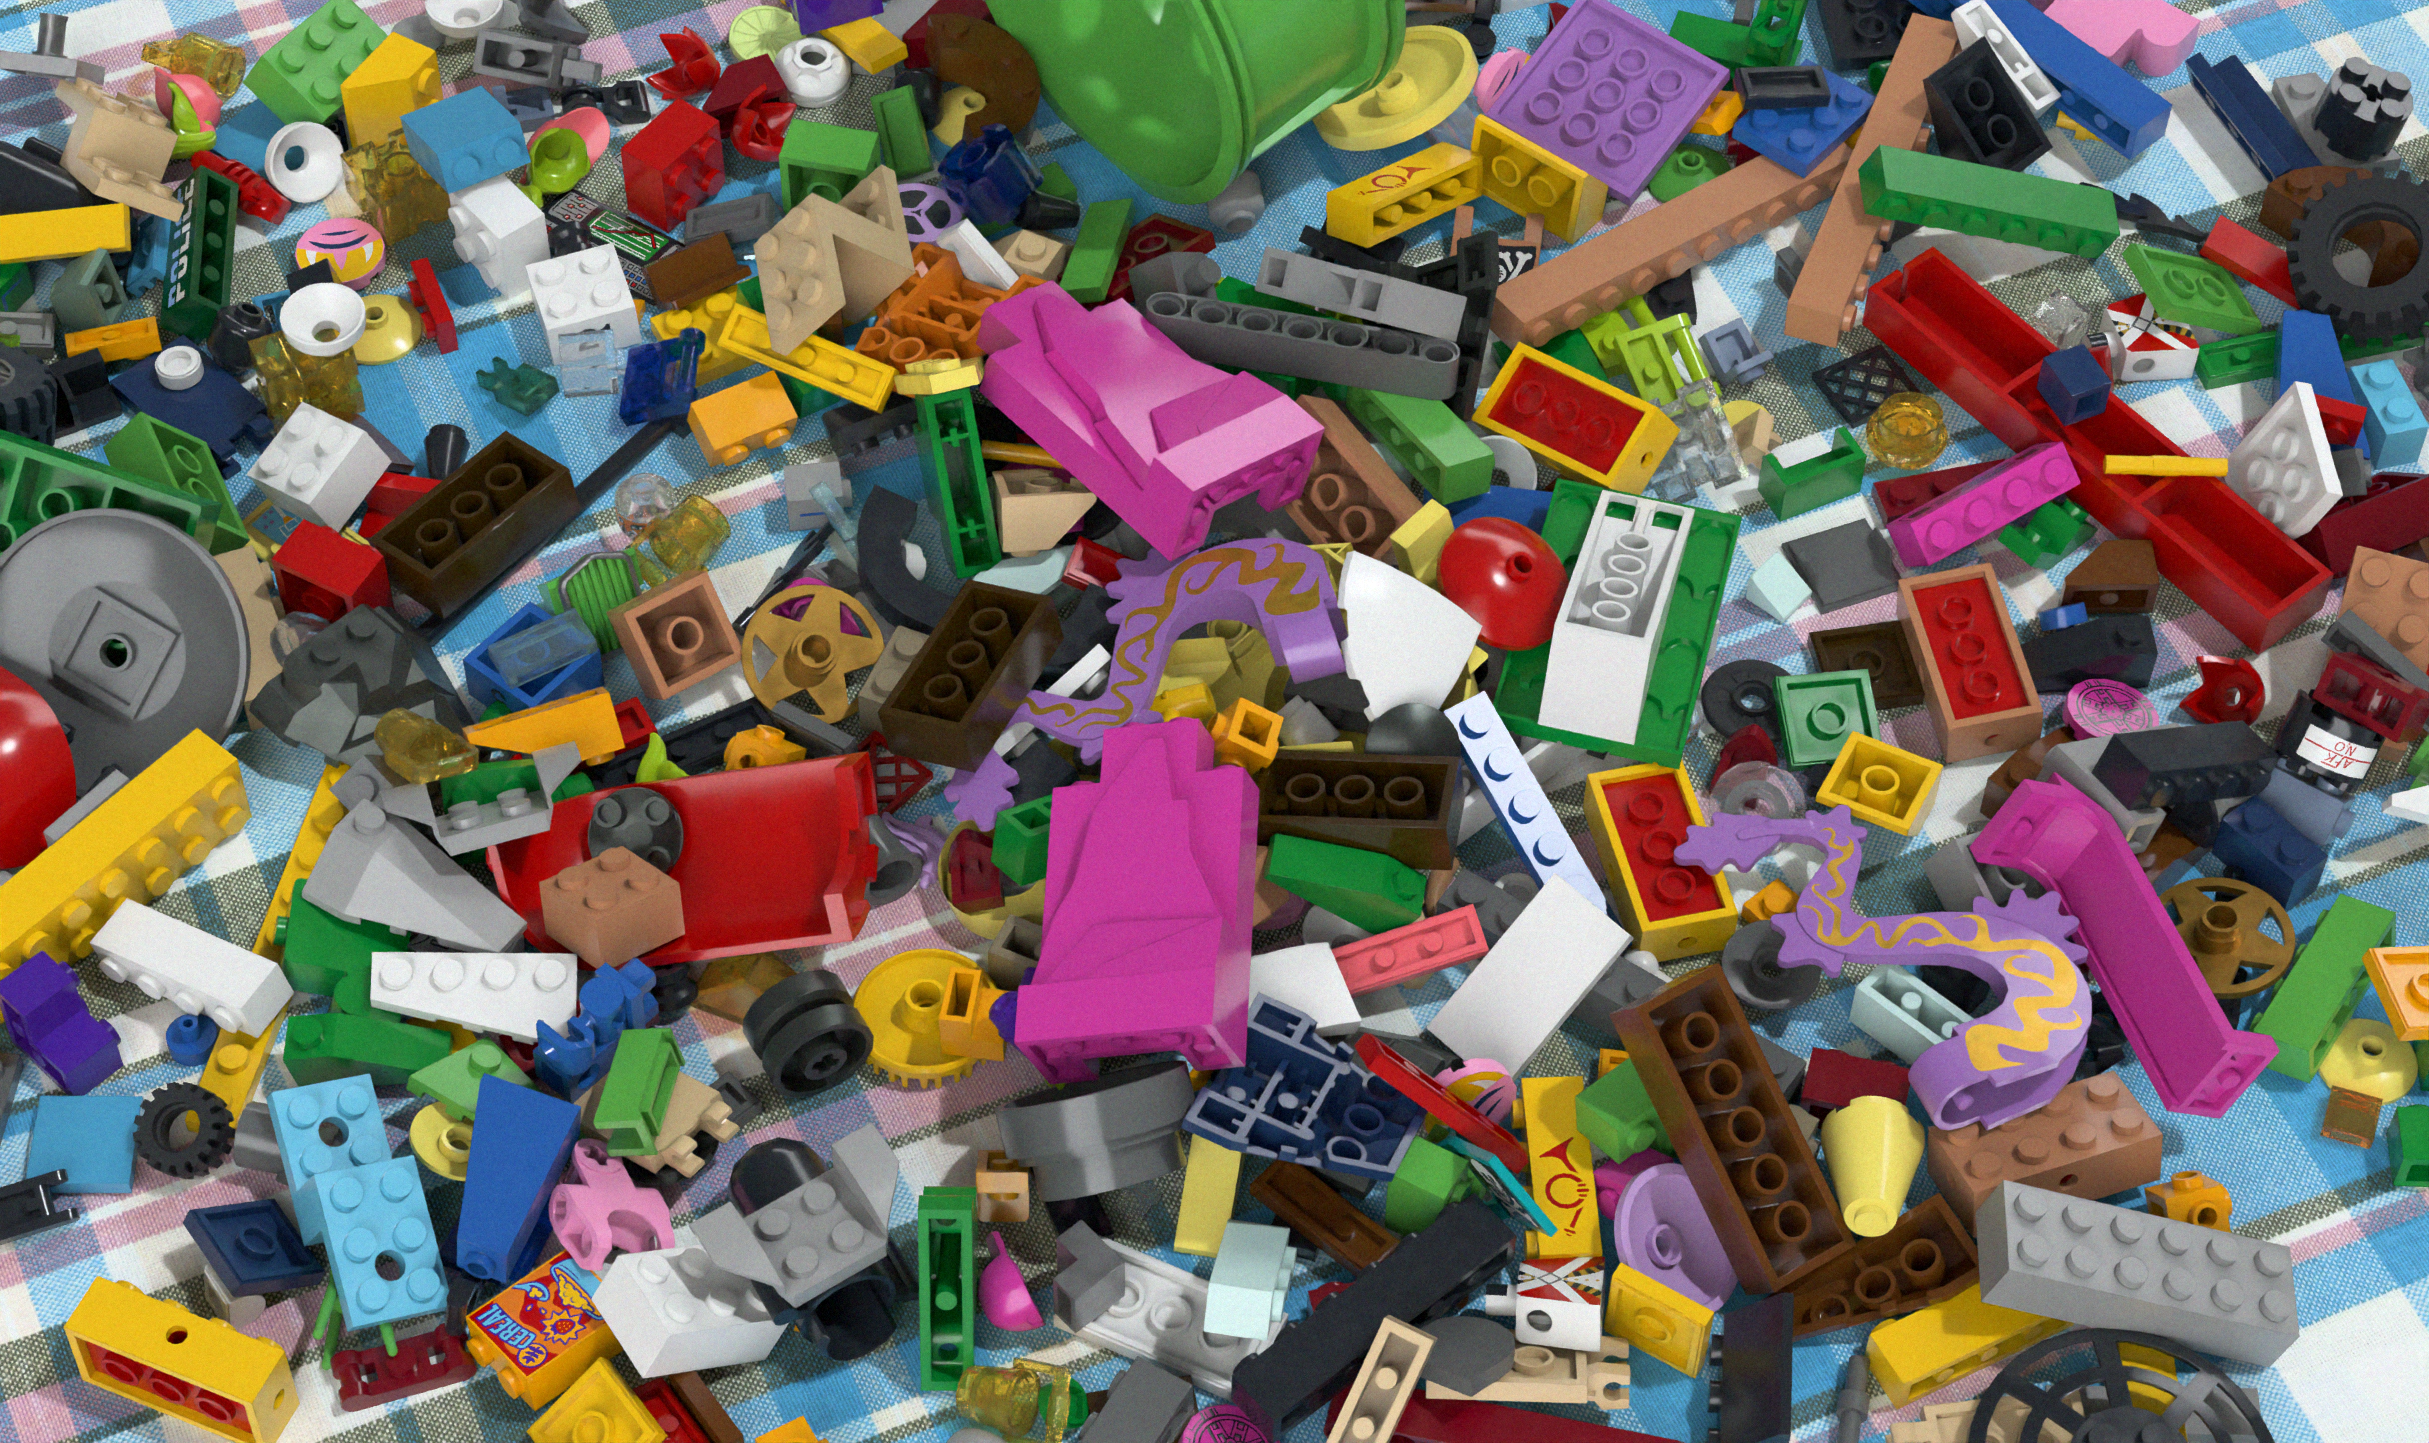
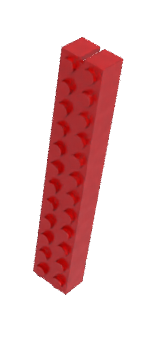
M1932 246L1904 264L1903 273L1897 269L1868 288L1862 320L1863 326L2015 453L2018 454L2038 443L2063 442L2081 484L2064 493L2085 508L2094 519L2118 539L2152 540L2157 571L2257 655H2260L2323 609L2334 573L2215 476L2104 474L2103 460L2105 455L2191 456L2111 391L2109 392L2104 413L2064 426L2036 388L2043 357L2049 356L2060 349L1935 247Z

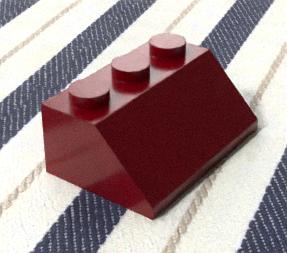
M2386 471L2371 476V487L2366 488L2367 495L2339 499L2310 532L2293 540L2334 573L2332 579L2347 576L2350 561L2357 545L2394 555L2393 550L2404 545L2409 547L2429 537V474Z

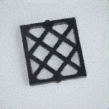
M1881 344L1812 373L1814 383L1828 398L1830 405L1837 409L1852 429L1919 401L1922 397L1921 391L1905 374L1904 368L1895 362ZM1877 358L1882 359L1891 371L1875 367ZM1871 359L1869 366L1860 364ZM1851 369L1866 372L1865 382L1849 379ZM1845 370L1843 377L1834 375ZM1873 374L1888 377L1887 387L1871 384ZM1895 379L1900 380L1909 392L1894 389ZM1825 381L1841 384L1839 393H1834ZM1846 386L1863 389L1861 398L1844 395ZM1868 391L1885 394L1883 403L1866 400ZM1891 395L1901 397L1889 403ZM1842 402L1858 405L1856 415L1851 414ZM1864 407L1873 409L1869 412L1862 414Z

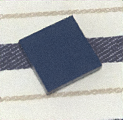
M274 1198L189 1210L183 1221L184 1226L233 1298L318 1285L325 1274V1270L309 1247L304 1246L302 1237Z

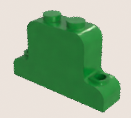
M924 1186L923 1195H919L921 1391H974L975 1328L978 1299L977 1186ZM946 1343L954 1344L957 1348L955 1350L948 1351L944 1350L940 1346Z

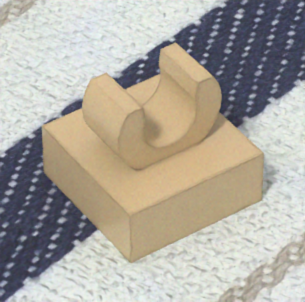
M1760 408L1732 426L1724 463L1737 471H1740L1752 462L1761 469L1762 457L1769 454L1767 450L1772 451L1782 444V438L1777 433L1771 431L1774 416Z

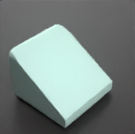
M1775 552L1750 576L1746 599L1784 623L1812 596V590L1785 557Z

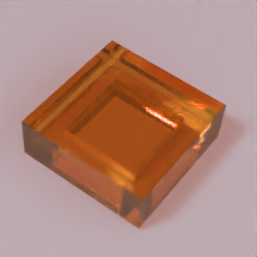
M2332 1085L2320 1136L2371 1149L2383 1099Z

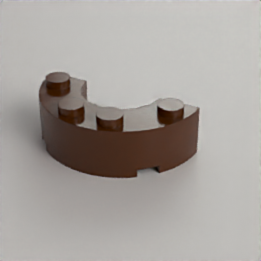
M957 12L929 15L924 50L933 75L940 82H955L970 87L975 92L981 94L987 103L982 110L965 115L960 149L971 180L973 181L1010 168L1018 161L1020 153L1030 144L1033 137L1041 88L1039 74L1033 59L1022 44L1013 36L989 22Z
M2313 166L2294 169L2268 184L2258 222L2286 240L2291 241L2290 226L2293 218L2300 220L2303 218L2302 204L2308 197L2316 202L2323 197L2322 185L2331 181L2338 188L2347 184L2346 173L2356 170L2359 180L2372 178V172L2362 168L2353 169L2340 166ZM2383 220L2360 223L2345 232L2341 237L2355 243L2367 253L2373 265L2367 285L2368 288L2391 285L2408 275L2416 264L2419 253L2418 241L2409 229L2399 223Z

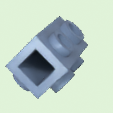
M2279 755L2281 758L2271 772L2270 783L2258 796L2316 846L2317 844L2325 846L2334 841L2336 837L2342 840L2349 831L2356 815L2349 811L2355 797L2331 785L2328 782L2329 778L2319 774L2317 778L2314 776L2308 778L2297 774L2285 766L2288 758Z

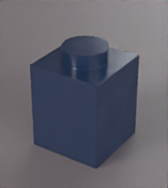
M2081 344L2066 350H2057L2049 356L2043 357L2036 388L2061 423L2067 426L2104 413L2112 381L2086 346Z

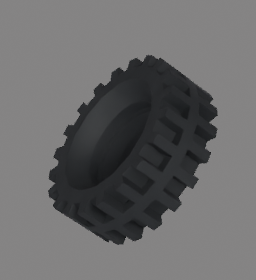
M2374 167L2372 178L2359 180L2356 170L2346 173L2347 184L2338 188L2331 181H2328L2321 186L2323 197L2316 202L2308 197L2302 204L2304 216L2301 220L2293 218L2290 226L2292 240L2286 243L2290 279L2300 309H2306L2316 314L2330 315L2337 341L2340 342L2344 334L2354 336L2356 347L2366 348L2368 338H2381L2383 348L2394 346L2392 336L2406 333L2410 341L2419 338L2418 327L2425 322L2429 323V181L2424 179L2419 186L2413 184L2410 172L2401 169L2396 179L2385 178L2383 167ZM2383 220L2399 223L2409 229L2418 241L2419 253L2416 264L2408 275L2393 284L2375 288L2356 286L2344 280L2335 269L2332 257L2336 243L2345 232L2360 223Z

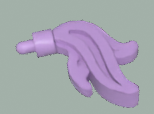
M884 812L882 820L903 845L923 862L919 877L921 879L919 883L920 888L927 889L930 884H935L938 880L939 856L947 838L931 827L933 817L923 815L913 825L893 818L889 812Z

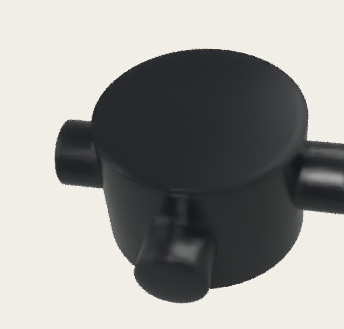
M1817 764L1812 768L1806 767L1804 769L1803 775L1808 777L1806 794L1809 797H1816L1833 765Z

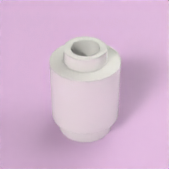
M1299 695L1295 696L1276 713L1284 717L1278 738L1286 746L1335 742L1341 735L1310 700L1305 703Z

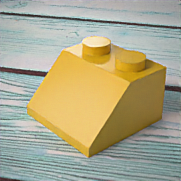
M392 32L340 85L351 146L357 150L407 142L400 116L444 100L436 51L396 32Z
M1852 731L1819 789L1815 801L1832 808L1842 804L1847 805L1851 809L1852 816L1907 837L1918 836L1935 805L1943 765Z

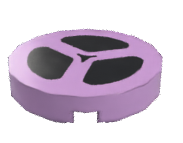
M922 183L898 185L911 252L920 242L940 247L935 239L943 230L962 221L960 205L951 194L935 186Z

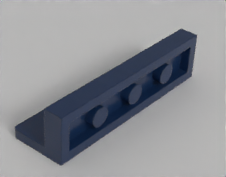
M2200 52L2185 60L2191 86L2268 184L2294 169L2324 166L2236 55L2229 56L2211 67Z

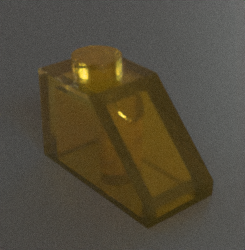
M773 951L731 956L709 962L697 981L699 994L690 1005L693 1008L743 1026V1019L752 1003L767 989L797 973Z

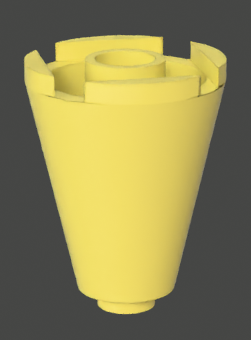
M1861 1096L1850 1100V1106L1837 1113L1836 1108L1831 1111L1825 1118L1821 1129V1147L1844 1221L1850 1230L1866 1237L1884 1235L1895 1226L1925 1146V1132L1921 1122L1918 1120L1917 1123L1909 1115V1108L1890 1098Z

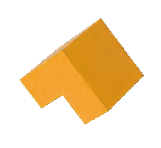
M950 966L939 1017L941 1054L1004 1062L1008 1042H1005L998 1035L999 1031L989 1019V1010L996 999L1009 991L983 988L982 970Z

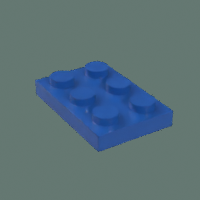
M1806 59L1799 66H1817L1818 64ZM1822 67L1831 93L1828 107L1750 109L1734 124L1732 138L1805 178L1866 122L1876 97Z

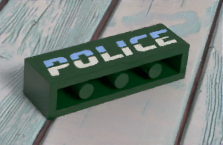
M202 165L172 194L174 198L184 205V209L179 222L171 220L160 316V327L178 336L184 334L197 345L207 338L217 312L222 307L230 305L239 184Z

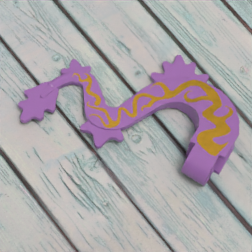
M1252 538L1214 546L1200 553L1197 548L1171 562L1155 548L1148 551L1147 559L1144 561H1135L1127 558L1119 559L1116 562V568L1122 578L1119 581L1108 583L1105 587L1109 597L1122 600L1109 608L1105 614L1109 623L1121 624L1115 639L1108 686L1105 693L1093 701H1081L1030 690L1004 731L1015 723L1028 722L1066 744L1082 748L1080 755L1083 764L1087 766L1094 764L1098 759L1102 758L1104 729L1119 728L1131 722L1144 724L1164 722L1161 713L1149 709L1153 704L1172 645L1181 633L1197 623L1217 619L1240 621L1256 628L1267 640L1276 667L1288 664L1294 685L1347 672L1340 651V643L1348 637V632L1338 608L1337 598L1322 555L1306 545L1281 538ZM994 746L976 773L956 769L950 783L943 791L947 802L959 801L953 810L956 820L960 822L973 820L982 832H988L995 827L997 812L1014 806L1015 802L1012 794L1006 789L1018 784L1020 781L1017 771L1003 761L1001 756L993 749Z
M1838 805L1826 815H1822L1815 810H1808L1805 813V818L1771 819L1758 815H1732L1716 811L1711 816L1712 827L1698 825L1687 827V842L1674 850V862L1683 866L1699 865L1708 875L1713 876L1718 874L1727 864L1734 865L1741 873L1751 871L1754 865L1776 849L1780 842L1810 845L1825 854L1826 860L1802 891L1796 905V912L1775 914L1770 919L1769 926L1771 929L1779 932L1785 940L1778 953L1777 964L1779 967L1788 969L1802 965H1817L1830 978H1838L1844 961L1859 964L1946 965L1968 970L1989 984L1998 998L2000 1006L1987 1015L1952 1027L1951 1038L1930 1047L1922 1053L1912 1064L1908 1073L1911 1086L1934 1125L1939 1129L1953 1130L1980 1120L1985 1129L1990 1130L2050 1104L2072 1079L2086 1049L2087 1032L2092 1021V1000L2089 986L2076 966L2086 962L2088 949L2065 940V938L2077 931L2079 920L2073 915L2062 916L2058 913L2061 894L2057 891H2050L2037 900H2030L2023 890L2014 889L2010 894L2008 905L2004 908L1998 907L1985 897L1977 896L1973 899L1972 912H1931L1867 918L1855 914L1850 908L1861 868L1862 853L1860 844L1866 841L1868 831L1864 827L1851 824V809L1847 805Z

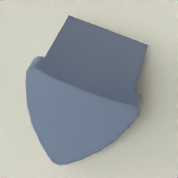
M504 85L492 87L494 98L520 122L523 133L534 132L545 122L555 120L547 87L537 86L506 92Z

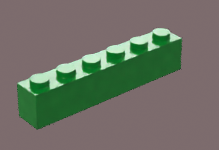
M1881 144L1858 169L1864 213L1883 217L1887 220H1899L1924 225L1928 228H1940L1964 233L1969 236L1976 235L2002 240L2005 243H2017L2038 247L2046 251H2058L2098 259L2120 236L2113 192L2110 190Z

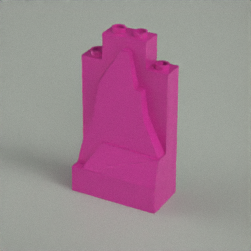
M1050 280L1037 287L1028 288L1022 293L1002 302H995L986 308L982 314L981 327L976 344L989 355V358L984 366L985 372L979 392L1170 562L1203 546L1215 510L1260 489L1256 502L1270 513L1301 498L1325 427L1289 396L1251 374L1242 371L1237 375H1232L1192 359L1123 298L1105 306H1098L1089 312L1058 284Z
M1176 717L1169 722L1154 724L1131 722L1119 728L1104 729L1100 783L1077 781L1071 786L1053 788L1041 954L1031 985L1018 986L1014 1043L1049 1084L1099 1080V1057L1180 1050L1196 1071L1245 1067L1259 788L1244 767L1220 765L1213 769L1215 741L1199 718Z

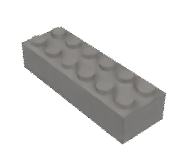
M2003 1180L1976 1211L1981 1302L2094 1328L2144 1332L2163 1337L2194 1351L2264 1367H2270L2300 1337L2291 1252L2288 1246Z

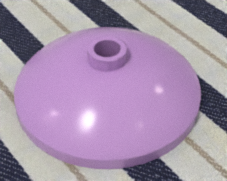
M1676 1163L1659 1164L1635 1175L1623 1189L1615 1212L1614 1237L1620 1263L1622 1262L1714 1312L1717 1311L1730 1298L1738 1278L1683 1165Z

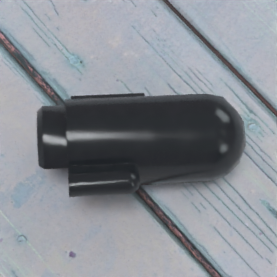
M29 137L21 149L8 142L0 141V216L118 204V202L93 194L59 164L64 152L63 150L35 137ZM130 206L131 251L109 253L116 272L122 270L137 251L140 226L133 208ZM81 256L47 260L66 269L69 262Z
M777 1137L753 1145L734 1164L727 1187L729 1199L741 1217L745 1218L825 1173L829 1168L823 1158L805 1142ZM890 1233L888 1234L887 1256L797 1308L781 1297L773 1286L750 1279L773 1323L781 1326L793 1320L802 1337L814 1343L820 1355L828 1360L848 1361L860 1358L877 1349L890 1338L897 1328V1324L888 1308H891L894 1302L902 1301L905 1303L919 1299V1283Z

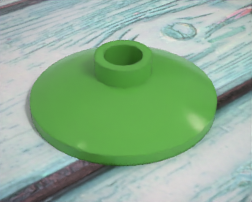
M1680 143L1648 183L1647 187L1656 199L1666 203L1730 171L1731 167L1726 159L1713 149L1699 144Z

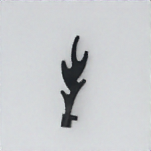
M2084 182L2079 183L2080 185L2104 189ZM2113 192L2117 218L2137 222V230L2168 234L2198 243L2196 245L2197 251H2200L2210 233L2209 231L2204 233L2191 226L2181 215H2175L2174 222L2170 221L2157 205L2136 193H2131L2128 201Z
M840 508L833 513L831 518L817 533L811 530L792 553L783 569L780 566L775 570L770 582L751 607H746L732 623L735 632L744 636L751 618L761 605L788 587L787 583L800 574L825 549L823 543L846 516Z

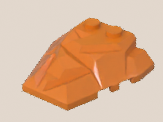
M920 242L911 252L915 273L889 295L887 301L884 299L875 307L878 319L874 327L864 329L854 352L900 371L899 375L906 373L905 364L940 358L941 360L959 358L961 361L985 356L987 353L976 344L981 327V317L985 309L995 302H1002L1022 293L1028 288L1037 287L1048 281L1023 273L1007 291H1002L965 279L955 252ZM894 384L892 391L897 393L896 384ZM902 394L915 399L914 394Z

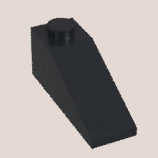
M2149 615L2102 617L2020 644L2037 693L2071 691L2074 685L2088 679H2108L2124 683L2132 688L2148 687L2158 655Z

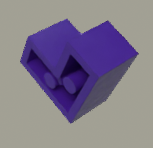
M42 950L0 981V1009L12 1043L68 1096H84L124 1066L117 1046L121 1043V1038L107 1020L101 1019L96 1021L89 1014L90 1011L87 1004L78 994L77 987L81 985V982L74 970L64 961L57 964Z

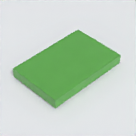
M2131 243L2122 253L2160 318L2242 336L2257 334L2261 330L2262 323L2229 270L2208 259Z

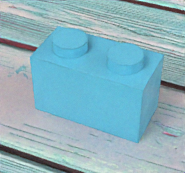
M2393 359L2350 367L2348 378L2356 405L2367 407L2363 428L2370 448V461L2374 469L2379 470L2418 462L2429 424Z

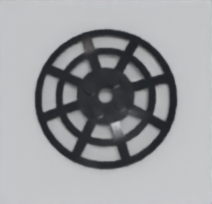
M2107 1328L2070 1331L2043 1340L2019 1354L1997 1374L1982 1396L1971 1420L1966 1437V1443H1986L1988 1426L1996 1405L2003 1394L2007 1393L2033 1408L2026 1419L2019 1443H2037L2039 1433L2046 1418L2073 1435L2070 1443H2188L2179 1432V1429L2193 1412L2212 1433L2216 1443H2233L2225 1425L2212 1408L2203 1401L2217 1386L2234 1402L2250 1423L2259 1443H2275L2261 1414L2249 1398L2217 1366L2191 1349L2163 1337L2139 1331ZM2088 1342L2093 1343L2100 1366L2074 1373L2053 1385L2047 1392L2019 1376L2029 1365L2053 1351L2073 1344ZM2115 1342L2129 1343L2157 1350L2186 1363L2198 1371V1373L2185 1387L2176 1380L2155 1371L2134 1366H2122ZM2127 1381L2155 1387L2176 1399L2161 1416L2145 1409L2133 1407ZM2104 1382L2110 1408L2100 1411L2087 1419L2063 1403L2062 1400L2080 1388Z

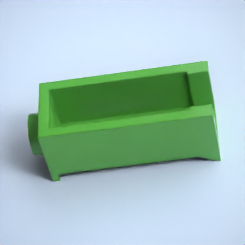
M671 1028L622 1030L593 1121L596 1129L614 1128L606 1147L609 1157L658 1154L654 1141L656 1136L660 1135L680 1066H685L686 1063Z

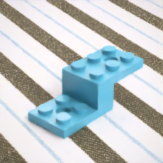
M370 1073L271 1092L266 1097L303 1244L304 1246L325 1243L347 1332L446 1311L449 1287L414 1155L392 1159ZM329 1122L340 1128L343 1134L342 1145L338 1147L326 1145L320 1139L319 1125ZM387 1255L397 1262L400 1272L397 1280L388 1281L378 1275L375 1269L377 1256Z

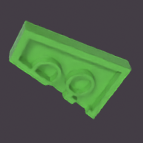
M489 1036L410 1075L406 1090L420 1098L427 1093L447 1105L445 1112L459 1121L466 1117L474 1121L480 1080L484 1073L543 1093ZM581 1130L577 1142L586 1138V1135Z

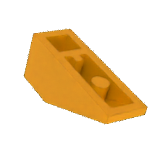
M603 686L462 728L464 738L469 744L531 754L533 751L575 741L581 760H586L588 766L610 761L615 758L614 751L625 748L610 693Z

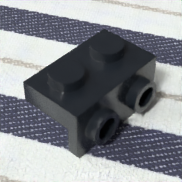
M1327 217L1321 229L1305 225L1298 240L1312 247L1309 253L1311 257L1333 264L1335 260H1338L1348 265L1349 268L1356 270L1367 269L1389 261L1401 263L1409 246L1407 240L1396 235L1369 248L1327 235Z
M893 391L890 393L882 414L851 402L827 411L821 417L838 458L852 452L855 457L865 455L878 449L880 441L895 436L897 441L909 438L914 435L913 424L919 423L915 400L912 401L911 397Z

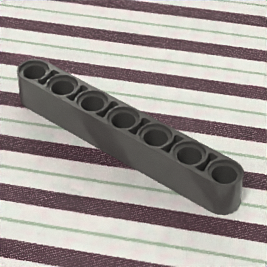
M1173 292L1155 293L1146 300L1145 318L1192 359L1429 400L1448 399L1456 392L1460 349L1457 344L1447 339Z

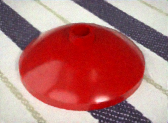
M1476 518L1455 529L1442 545L1437 559L1436 576L1440 594L1482 625L1478 640L1499 649L1523 651L1541 646L1552 638L1554 624L1566 594L1569 580L1565 568L1555 551L1533 530L1505 518Z

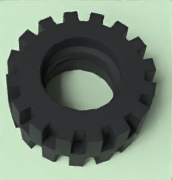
M176 1082L168 1083L167 1090L157 1088L151 1092L155 1099L152 1102L144 1099L140 1107L145 1112L143 1116L136 1115L134 1124L140 1126V1131L133 1132L134 1141L141 1144L136 1149L140 1157L146 1159V1163L152 1168L182 1179H194V1175L204 1177L210 1174L208 1169L210 1166L218 1169L224 1163L219 1158L222 1152L230 1154L232 1146L227 1144L228 1138H235L236 1130L229 1126V1123L234 1121L232 1112L225 1109L227 1106L226 1102L216 1096L215 1093L187 1082H183V1085ZM194 1110L200 1120L199 1133L195 1141L187 1149L174 1151L169 1142L170 1128L174 1120L181 1113Z

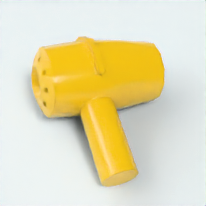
M1202 682L1174 690H1164L1162 694L1154 698L1149 710L1161 713L1164 722H1169L1176 717L1199 718L1202 721L1216 712V706L1208 685Z

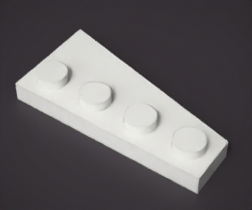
M1098 644L1045 692L1077 700L1081 699L1086 693L1091 695L1109 678L1107 670L1112 656ZM1028 722L1015 723L1002 732L993 749L1001 756L1004 762L1008 761L1013 755L1018 758L1039 741L1037 735L1043 730Z
M372 952L371 1007L436 1022L438 1019L462 1024L463 1029L483 1033V1030L509 1035L512 1036L514 1041L530 1045L538 1042L536 1023L540 1019L566 1039L570 1036L567 1021L571 1017L576 1016L577 954Z

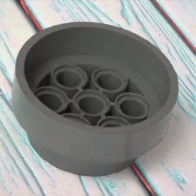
M1178 1060L1100 1074L1099 1080L1066 1083L1062 1090L1054 1086L1005 1102L997 1106L994 1111L1006 1158L1017 1159L1018 1165L1021 1167H1033L1041 1201H1060L1131 1186L1169 1174L1186 1166L1187 1161L1179 1130L1182 1129L1183 1120L1195 1101V1095L1187 1062Z

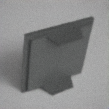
M1865 518L1781 544L1795 571L1812 590L1811 598L1821 615L1898 591V580L1902 578L1892 563V550L1878 527L1872 530Z

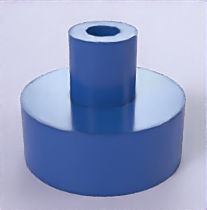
M2084 602L2038 612L2042 631L2056 629L2057 632L2075 627V624L2088 621Z
M203 1014L198 1016L182 1015L176 1018L166 1031V1042L171 1057L177 1063L190 1067L208 1062L218 1037L215 1023Z

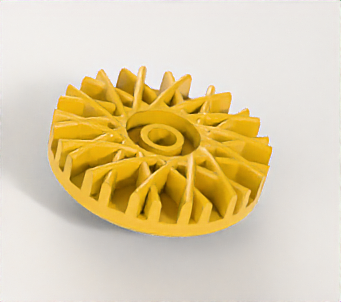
M936 948L905 951L889 957L875 966L861 981L853 997L854 1007L858 1009L874 1035L873 1049L865 1061L866 1064H873L874 1072L877 1075L882 1068L888 1071L889 1080L893 1083L901 1077L902 1086L905 1088L908 1087V1078L920 1079L923 1089L928 1087L930 1080L937 1089L941 1088L942 1077L953 1075L955 1083L960 1081V1073L970 1078L973 1074V1064L979 1061L984 1066L986 1059L941 1054L939 1017L950 966L982 970L983 988L997 989L995 982L986 970L964 955Z

